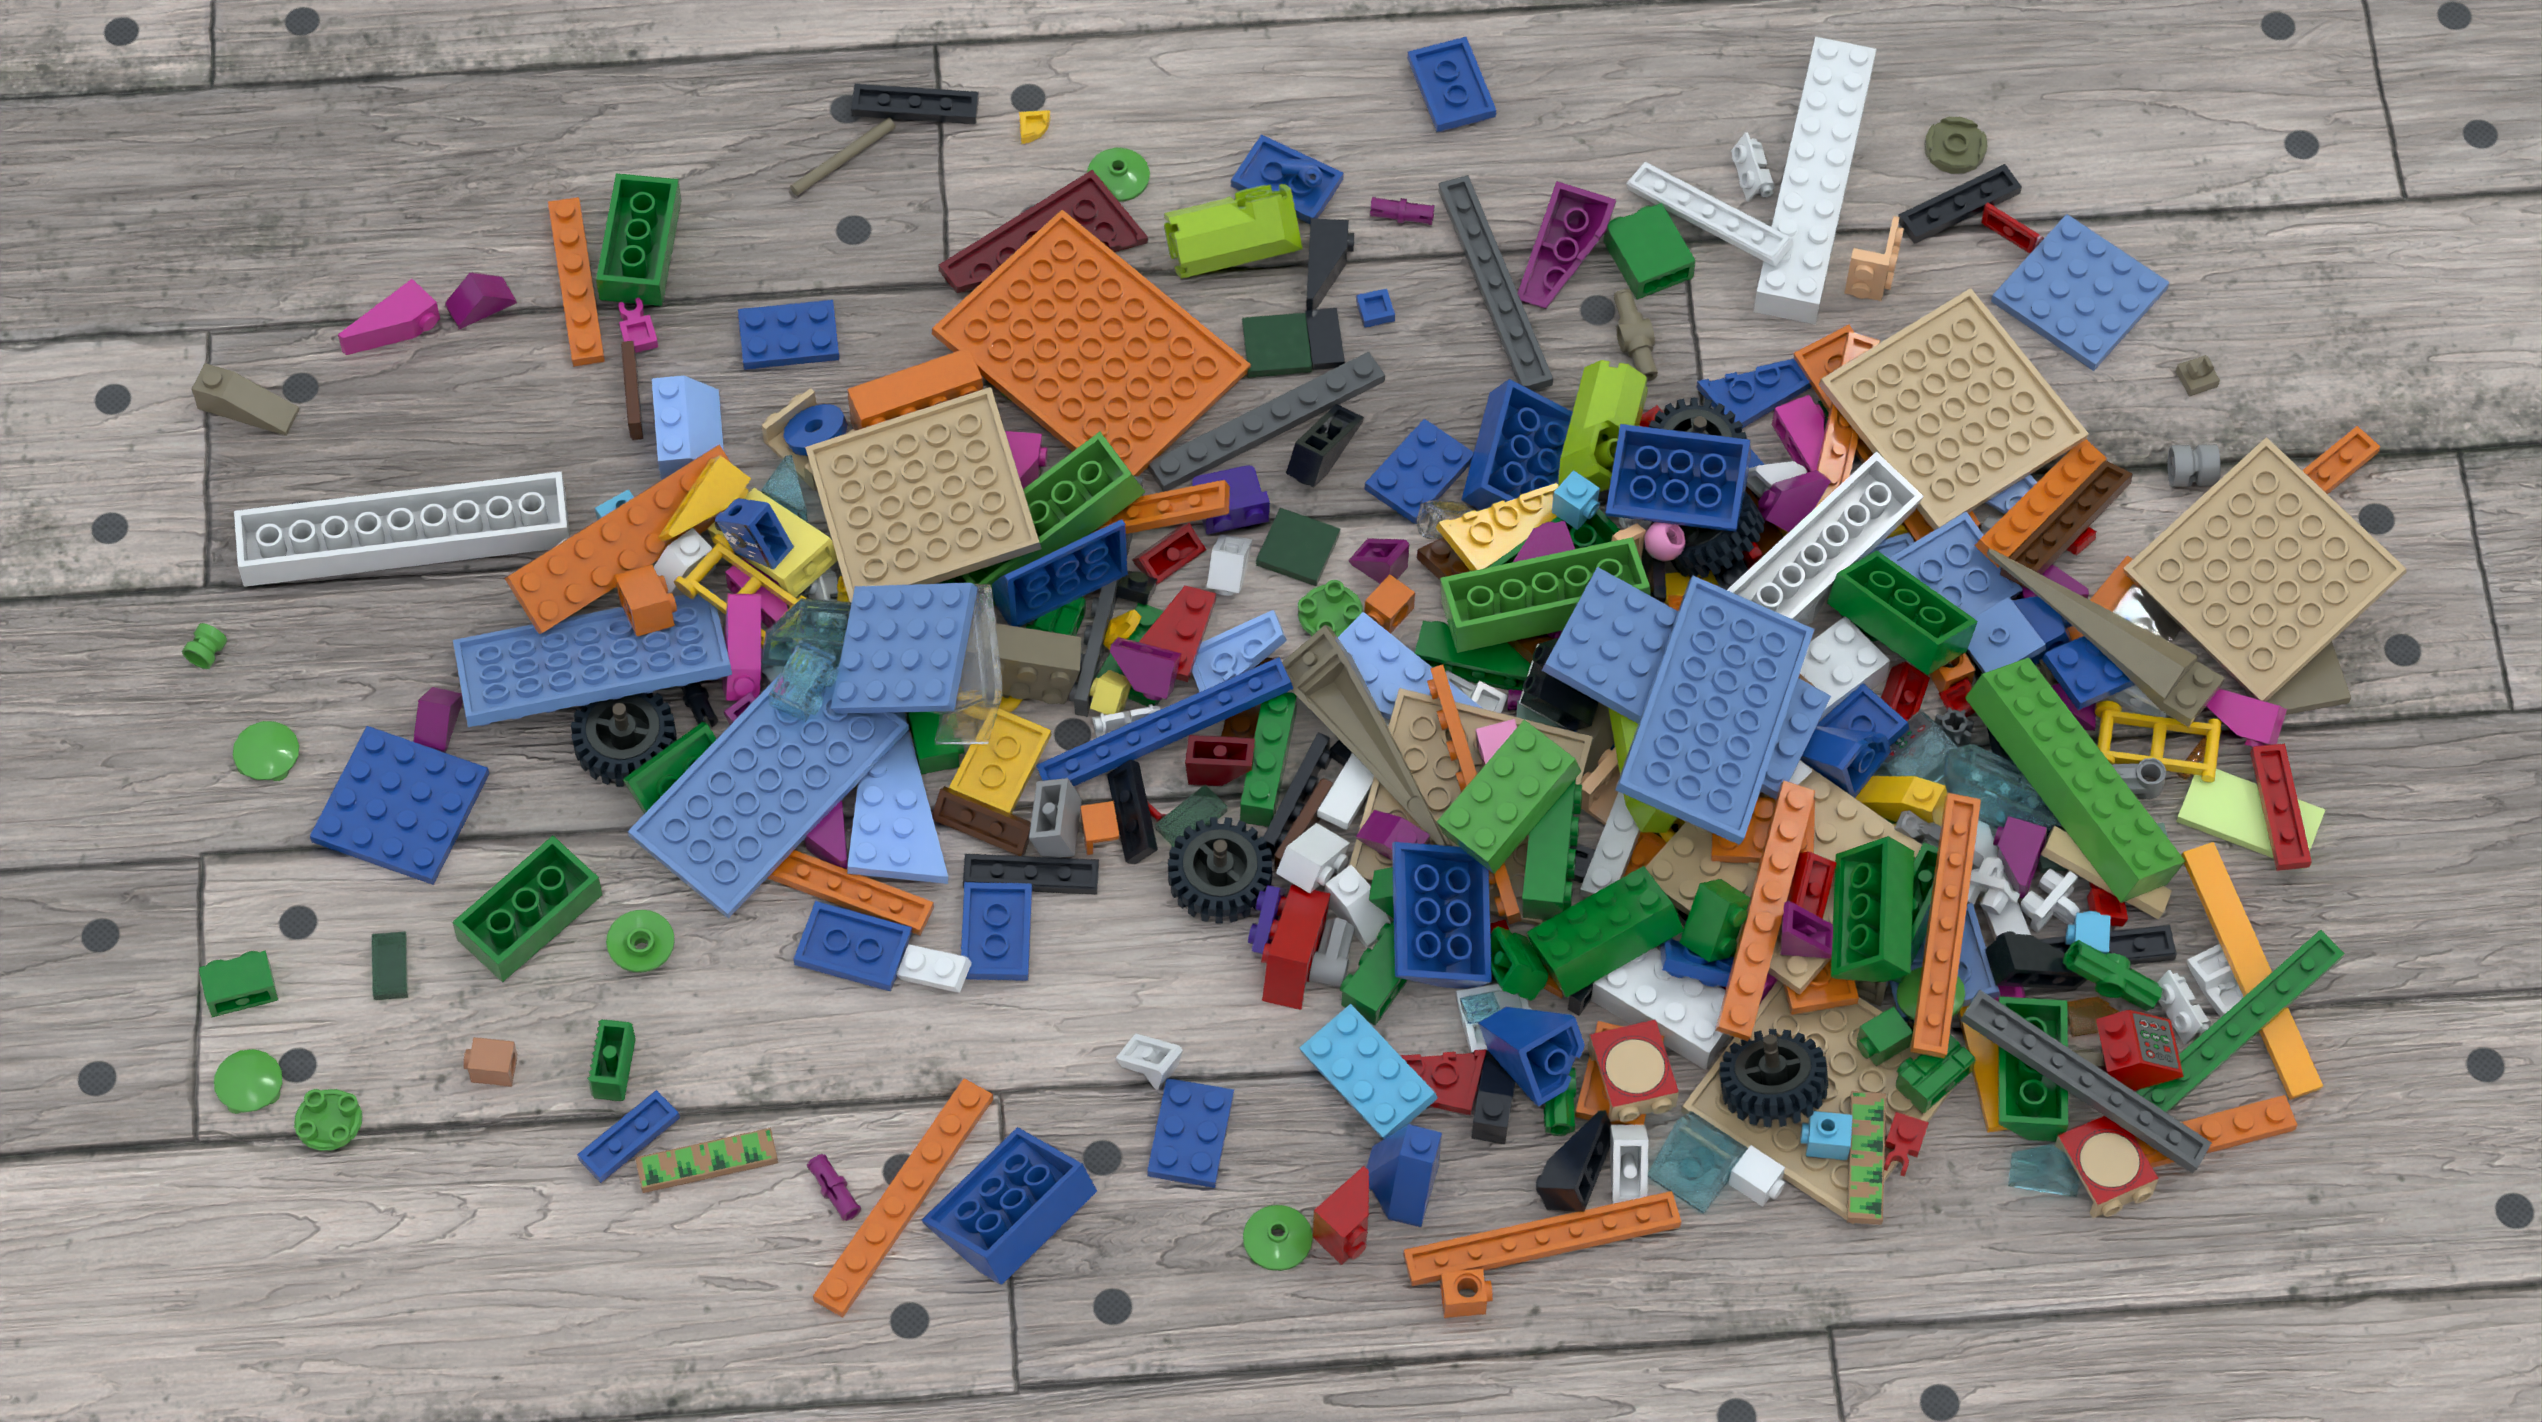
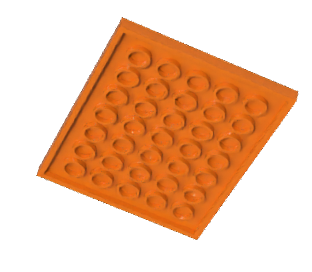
M1064 210L1057 213L932 328V335L952 352L969 348L981 376L1072 452L1098 432H1101L1133 476H1139L1144 472L1155 458L1163 454L1248 373V369L1251 367L1248 361Z

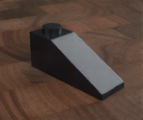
M1311 218L1306 310H1317L1346 266L1347 252H1354V233H1348L1349 220Z
M1335 404L1295 442L1286 474L1295 478L1299 483L1314 488L1334 466L1363 423L1364 417Z
M2013 931L2004 932L1998 935L1996 940L1985 949L1996 986L2076 990L2088 980L2067 969V966L2063 964L2064 952L2032 935L2016 934Z
M1488 1050L1486 1051L1479 1085L1471 1139L1505 1144L1516 1082Z
M1599 1110L1547 1160L1542 1174L1538 1176L1536 1181V1191L1540 1195L1546 1210L1585 1211L1610 1149V1129L1612 1124L1606 1111Z

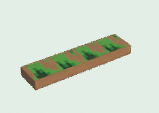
M1851 1091L1850 1115H1852V1131L1848 1161V1223L1882 1225L1886 1093Z
M771 1128L635 1157L642 1193L778 1163Z

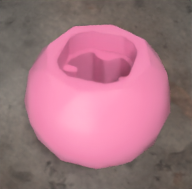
M1655 522L1645 533V549L1652 558L1657 560H1674L1682 553L1685 547L1684 532L1677 524Z

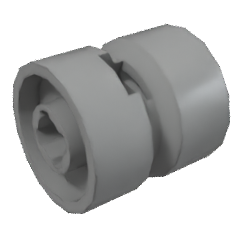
M2216 444L2197 445L2195 450H2192L2189 445H2171L2169 447L2167 468L2171 487H2190L2193 482H2196L2199 487L2214 486L2220 480V453Z

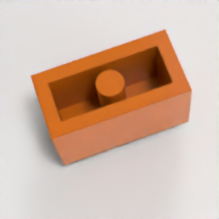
M653 565L614 575L619 602L637 637L675 626L672 613L677 612V606L672 593H668L664 576H658Z

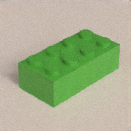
M1524 719L1438 819L1437 824L1447 838L1495 874L1582 771L1573 756Z

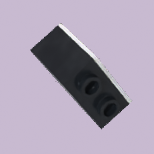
M1558 638L1537 644L1527 678L1523 684L1519 704L1569 731L1592 726L1599 702L1542 671Z

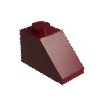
M1189 735L1185 759L1188 785L1223 786L1251 771L1255 738Z

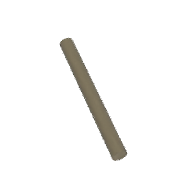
M887 118L790 186L792 192L796 196L800 195L895 129L896 126L892 119Z

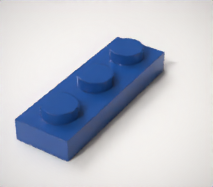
M655 1090L578 1153V1160L602 1183L679 1120V1112Z

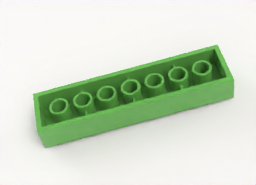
M2028 657L1983 673L1965 699L2120 903L2167 885L2185 863L2184 858L2031 659Z

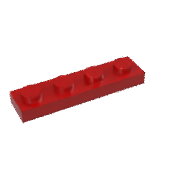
M2285 743L2253 746L2250 754L2276 871L2309 868L2312 860Z

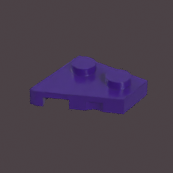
M1267 885L1266 891L1260 890L1256 903V910L1261 911L1258 924L1252 923L1248 937V943L1253 944L1251 951L1263 954L1265 943L1271 944L1272 940L1269 939L1273 920H1278V906L1281 896L1285 897V888Z

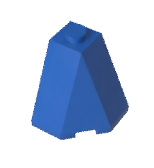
M1816 726L1800 760L1856 798L1891 753L1887 736L1882 733Z
M1506 1006L1478 1023L1488 1051L1535 1105L1539 1107L1567 1090L1572 1078L1569 1075L1576 1057H1581L1585 1047L1579 1026L1573 1015Z
M1408 1124L1372 1146L1366 1167L1369 1170V1189L1375 1194L1381 1204V1209L1388 1219L1422 1228L1439 1168L1441 1132Z

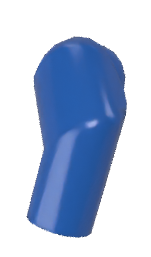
M1282 159L1281 175H1297L1307 186L1313 188L1318 187L1323 182L1322 171L1311 160Z

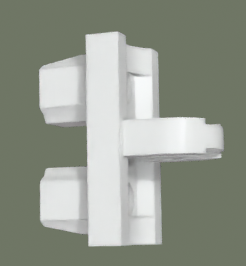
M1987 857L1983 861L1979 872H1971L1967 904L1973 903L1974 906L1978 895L1982 894L1984 897L1980 906L1990 913L2000 915L2007 901L2017 902L2020 894L2010 890L2009 882L2002 879L2005 868L2001 859Z
M2049 868L2038 885L2049 896L2044 900L2031 890L2021 901V910L2032 919L2031 929L2038 933L2053 915L2066 924H2073L2076 913H2079L2080 910L2068 897L2074 891L2072 885L2078 876L2069 871L2064 877Z

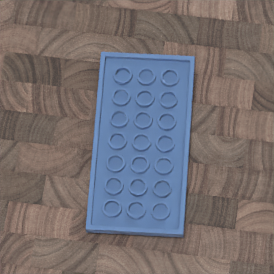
M1597 567L1542 671L1639 724L1678 611ZM1800 678L1797 680L1760 790L1775 800L1783 780L1790 781L1831 698L1829 694Z
M1693 575L1688 582L1615 790L1740 845L1745 838L1814 629Z
M698 594L694 599H690L686 595L674 597L677 606V612L672 613L675 626L638 637L623 608L618 607L567 617L541 634H538L532 624L455 639L453 644L468 727L485 726L492 722L520 719L528 715L543 712L550 713L558 709L585 706L594 702L609 699L615 700L624 696L651 693L659 689L674 686L681 687L690 683L717 680L721 677L732 675L731 665L718 610Z
M810 644L628 830V836L728 919L806 838V835L909 730V725L894 712L835 713L831 709L839 668Z

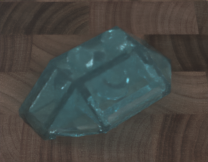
M801 598L766 631L761 664L788 666L810 644L839 668L852 602Z
M1974 744L1950 749L1945 753L1943 780L1948 793L1981 799L1979 821L1998 829L1999 826L2005 827L2007 818L2010 816L2046 827L2047 831H2051L2054 826L2061 827L2060 822L2014 762Z

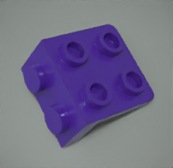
M1246 465L1193 478L1192 486L1226 480L1230 486L1229 514L1202 519L1206 535L1269 522L1270 501L1267 491H1261L1256 470L1253 466Z

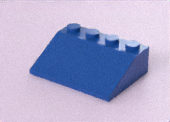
M1510 379L1491 391L1461 501L1479 510L1491 507L1494 503L1503 500L1507 502L1518 498L1521 494L1554 483L1558 484L1560 458L1572 411Z
M1620 424L1606 516L1736 532L1751 459L1750 440Z
M1121 519L1015 571L1003 575L992 583L993 601L1007 624L1020 627L1128 575L1124 521Z
M1404 842L1392 843L1395 977L1443 988L1456 989L1482 987L1491 983L1489 870L1460 847Z
M1017 1127L922 1219V1222L976 1270L1002 1285L1097 1192V1189L1082 1163Z

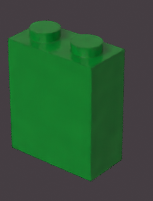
M1662 203L1652 207L1645 206L1636 213L1626 217H1616L1609 222L1607 231L1604 233L1603 242L1636 300L1694 277L1696 260Z

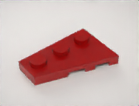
M1186 585L1139 641V643L1181 653L1176 679L1184 682L1189 681L1216 602V593Z
M1486 1049L1474 1050V1053L1456 1054V1051L1443 1052V1055L1424 1057L1420 1054L1400 1055L1436 1093L1438 1099L1429 1107L1471 1116Z

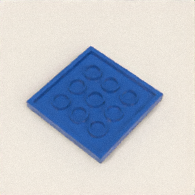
M366 726L310 834L311 842L434 885L489 776V769Z

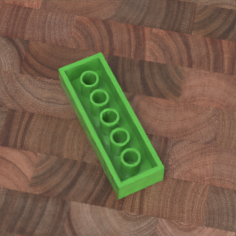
M1098 432L1023 489L1042 549L961 575L966 583H973L978 588L976 596L988 610L996 605L993 601L992 583L1000 577L1088 536L1146 493L1101 432Z
M1633 537L1440 578L1441 603L1457 653L1562 631L1597 567L1650 595V585Z

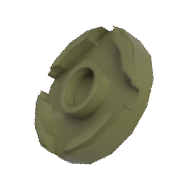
M1946 117L1929 128L1924 143L1925 154L1931 164L1939 170L1951 174H1964L1975 170L1983 162L1988 147L1987 136L1977 128L1978 125L1972 120L1963 117Z

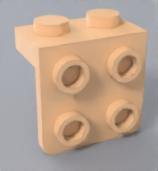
M1893 216L1885 254L1853 248L1844 294L1853 295L1860 299L1868 298L1882 301L1884 289L1891 290L1904 228L1898 227L1900 217Z
M1615 748L1613 750L1607 749L1598 761L1599 766L1592 773L1589 771L1585 773L1581 782V809L1604 825H1606L1618 791L1615 789L1620 772Z

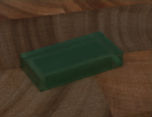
M1205 784L1155 824V828L1175 847V839L1178 835L1184 837V829L1191 826L1195 830L1196 822L1202 819L1205 826L1210 825V818L1217 817L1219 819L1227 812L1228 806Z
M406 931L371 934L374 1000L408 998Z

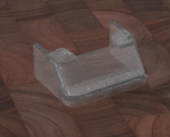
M990 584L975 585L978 589L955 710L934 712V714H939L940 720L935 736V744L989 743L1002 698V674Z

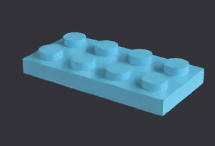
M1351 1004L1299 1047L1302 1054L1383 1140L1409 1124L1438 1099L1436 1093Z

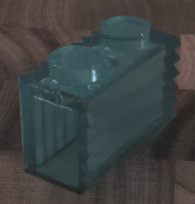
M800 640L768 695L770 706L804 722L808 720L811 714L816 715L823 702L821 694L826 686L831 688L837 679L839 669H836L835 656Z

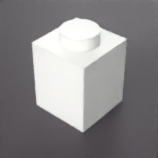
M1750 1145L1731 1170L1729 1185L1763 1207L1770 1197L1775 1200L1783 1190L1786 1183L1782 1180L1785 1167Z

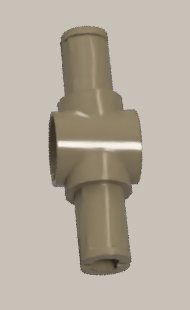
M1622 289L1617 291L1613 297L1620 316L1619 324L1616 326L1618 343L1623 353L1628 352L1629 357L1633 358L1636 369L1647 376V381H1651L1658 376L1651 354L1655 345L1653 326L1649 318L1643 319L1642 314L1638 312L1632 291L1630 289Z

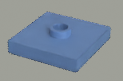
M2010 597L2005 598L1974 617L1978 622L1967 653L1982 673L2028 657L2031 659L2046 650L2044 641Z

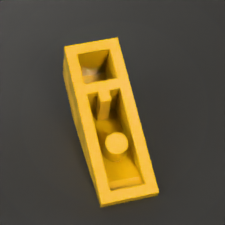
M721 455L710 459L658 538L661 541L671 539L727 509L734 500L738 498L744 499L749 491L746 486L751 478Z
M1872 776L1855 799L1881 817L1898 822L1901 812L1909 810L1925 822H1934L1941 827L1947 790L1945 785L1916 776Z

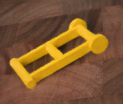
M716 534L712 539L715 544L712 550L686 578L678 576L674 580V584L690 599H694L698 594L726 615L727 603L699 584L718 561L724 558L751 578L737 594H755L763 586L781 599L790 608L768 632L761 629V648L768 652L811 603L802 595L796 599L735 555L736 552L733 551L727 539L721 534Z
M2101 701L2096 704L2095 714L2101 718L2097 747L2110 764H2139L2144 759L2155 758L2165 765L2166 771L2201 775V779L2205 782L2215 781L2221 720L2213 718L2209 719L2208 723L2193 721L2187 727L2172 718L2122 712L2121 705L2113 701ZM2113 723L2153 728L2150 756L2110 751ZM2166 731L2205 735L2206 744L2203 763L2163 758Z

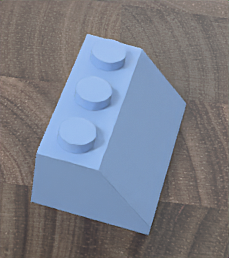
M684 375L652 378L657 457L661 480L717 445H720L724 451L719 389Z

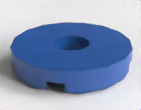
M820 404L811 406L790 419L784 429L783 436L793 453L808 456L805 447L846 434L848 423L840 408L835 405Z

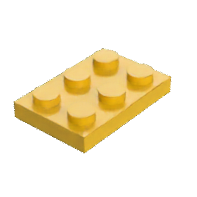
M991 705L949 788L1012 814L1052 735L1051 730Z

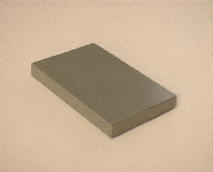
M2329 643L2266 702L2287 709L2286 715L2349 703L2351 695L2333 643ZM2244 688V691H2245L2246 696H2247V697L2254 698V697Z

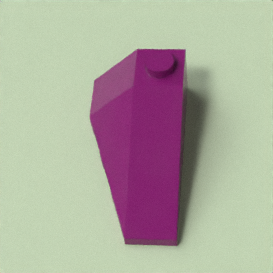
M1556 181L1518 290L1521 302L1543 309L1548 308L1607 231L1617 202L1616 199Z

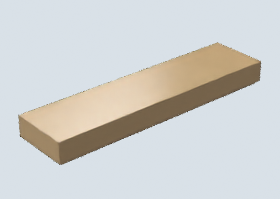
M2054 826L2049 832L2041 855L2114 895L2070 835ZM2162 886L2125 902L2159 920L2165 911L2172 890Z

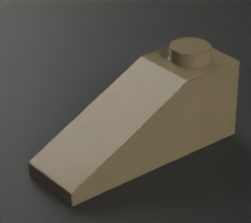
M204 363L192 387L197 409L287 436L299 412V407L238 373Z

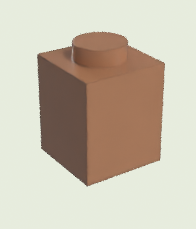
M473 1037L471 1049H466L463 1063L464 1069L469 1072L471 1082L512 1087L518 1058L515 1042Z

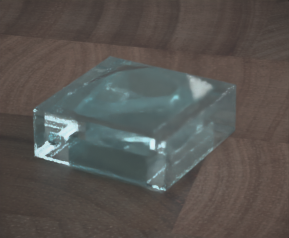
M1493 992L1460 998L1461 1009L1468 1024L1479 1023L1500 1011V1006Z

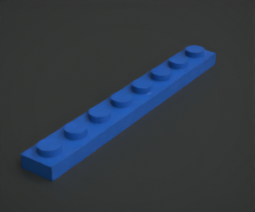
M1280 657L1041 762L1036 766L1043 781L1068 778L1074 787L1115 769L1128 760L1142 757L1294 688Z

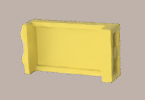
M753 488L744 499L767 502L771 505L794 548L774 570L741 555L739 556L776 580L782 589L796 598L838 561L832 540L756 488ZM715 522L707 528L712 539L716 534H721L725 537L722 531L716 529Z

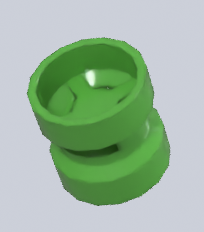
M200 623L194 632L195 638L193 641L187 642L182 650V654L195 666L202 669H210L216 660L214 654L223 649L227 643V638L215 627Z

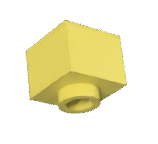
M1108 670L1100 678H1095L1089 695L1093 697L1090 709L1106 715L1120 713L1124 710L1131 684L1126 676Z

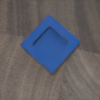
M1387 288L1356 295V304L1364 328L1395 321V312Z

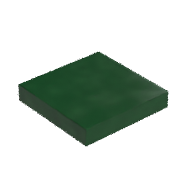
M1305 313L1242 318L1246 361L1251 364V367L1248 369V378L1312 372Z
M1280 508L1258 554L1256 566L1317 587L1340 536V528Z

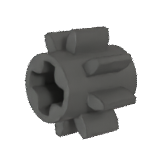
M1949 707L1944 716L1939 714L1935 716L1934 724L1936 726L1933 728L1932 737H1939L1941 748L1945 746L1954 747L1958 751L1959 745L1962 742L1970 743L1972 737L1970 732L1973 730L1974 721H1967L1965 710L1960 712Z

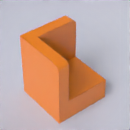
M1113 801L1080 806L1081 825L1087 855L1093 854V843L1119 839Z

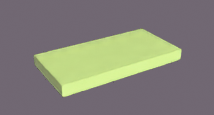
M2216 769L2215 781L2205 782L2201 779V775H2194L2176 822L2273 858L2257 784ZM2298 799L2310 851L2325 809Z

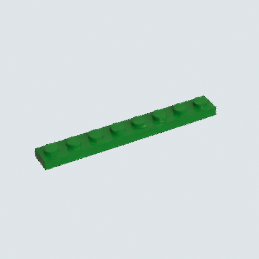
M2320 929L2179 1054L2184 1077L2142 1088L2136 1093L2168 1113L2338 963L2345 953Z

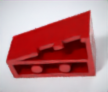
M1291 884L1288 896H1281L1277 916H1280V920L1274 919L1272 922L1269 939L1273 941L1272 944L1265 943L1261 963L1267 964L1262 1001L1302 1010L1306 981L1309 982L1315 952H1318L1328 917L1331 893L1318 890L1308 893L1302 888Z

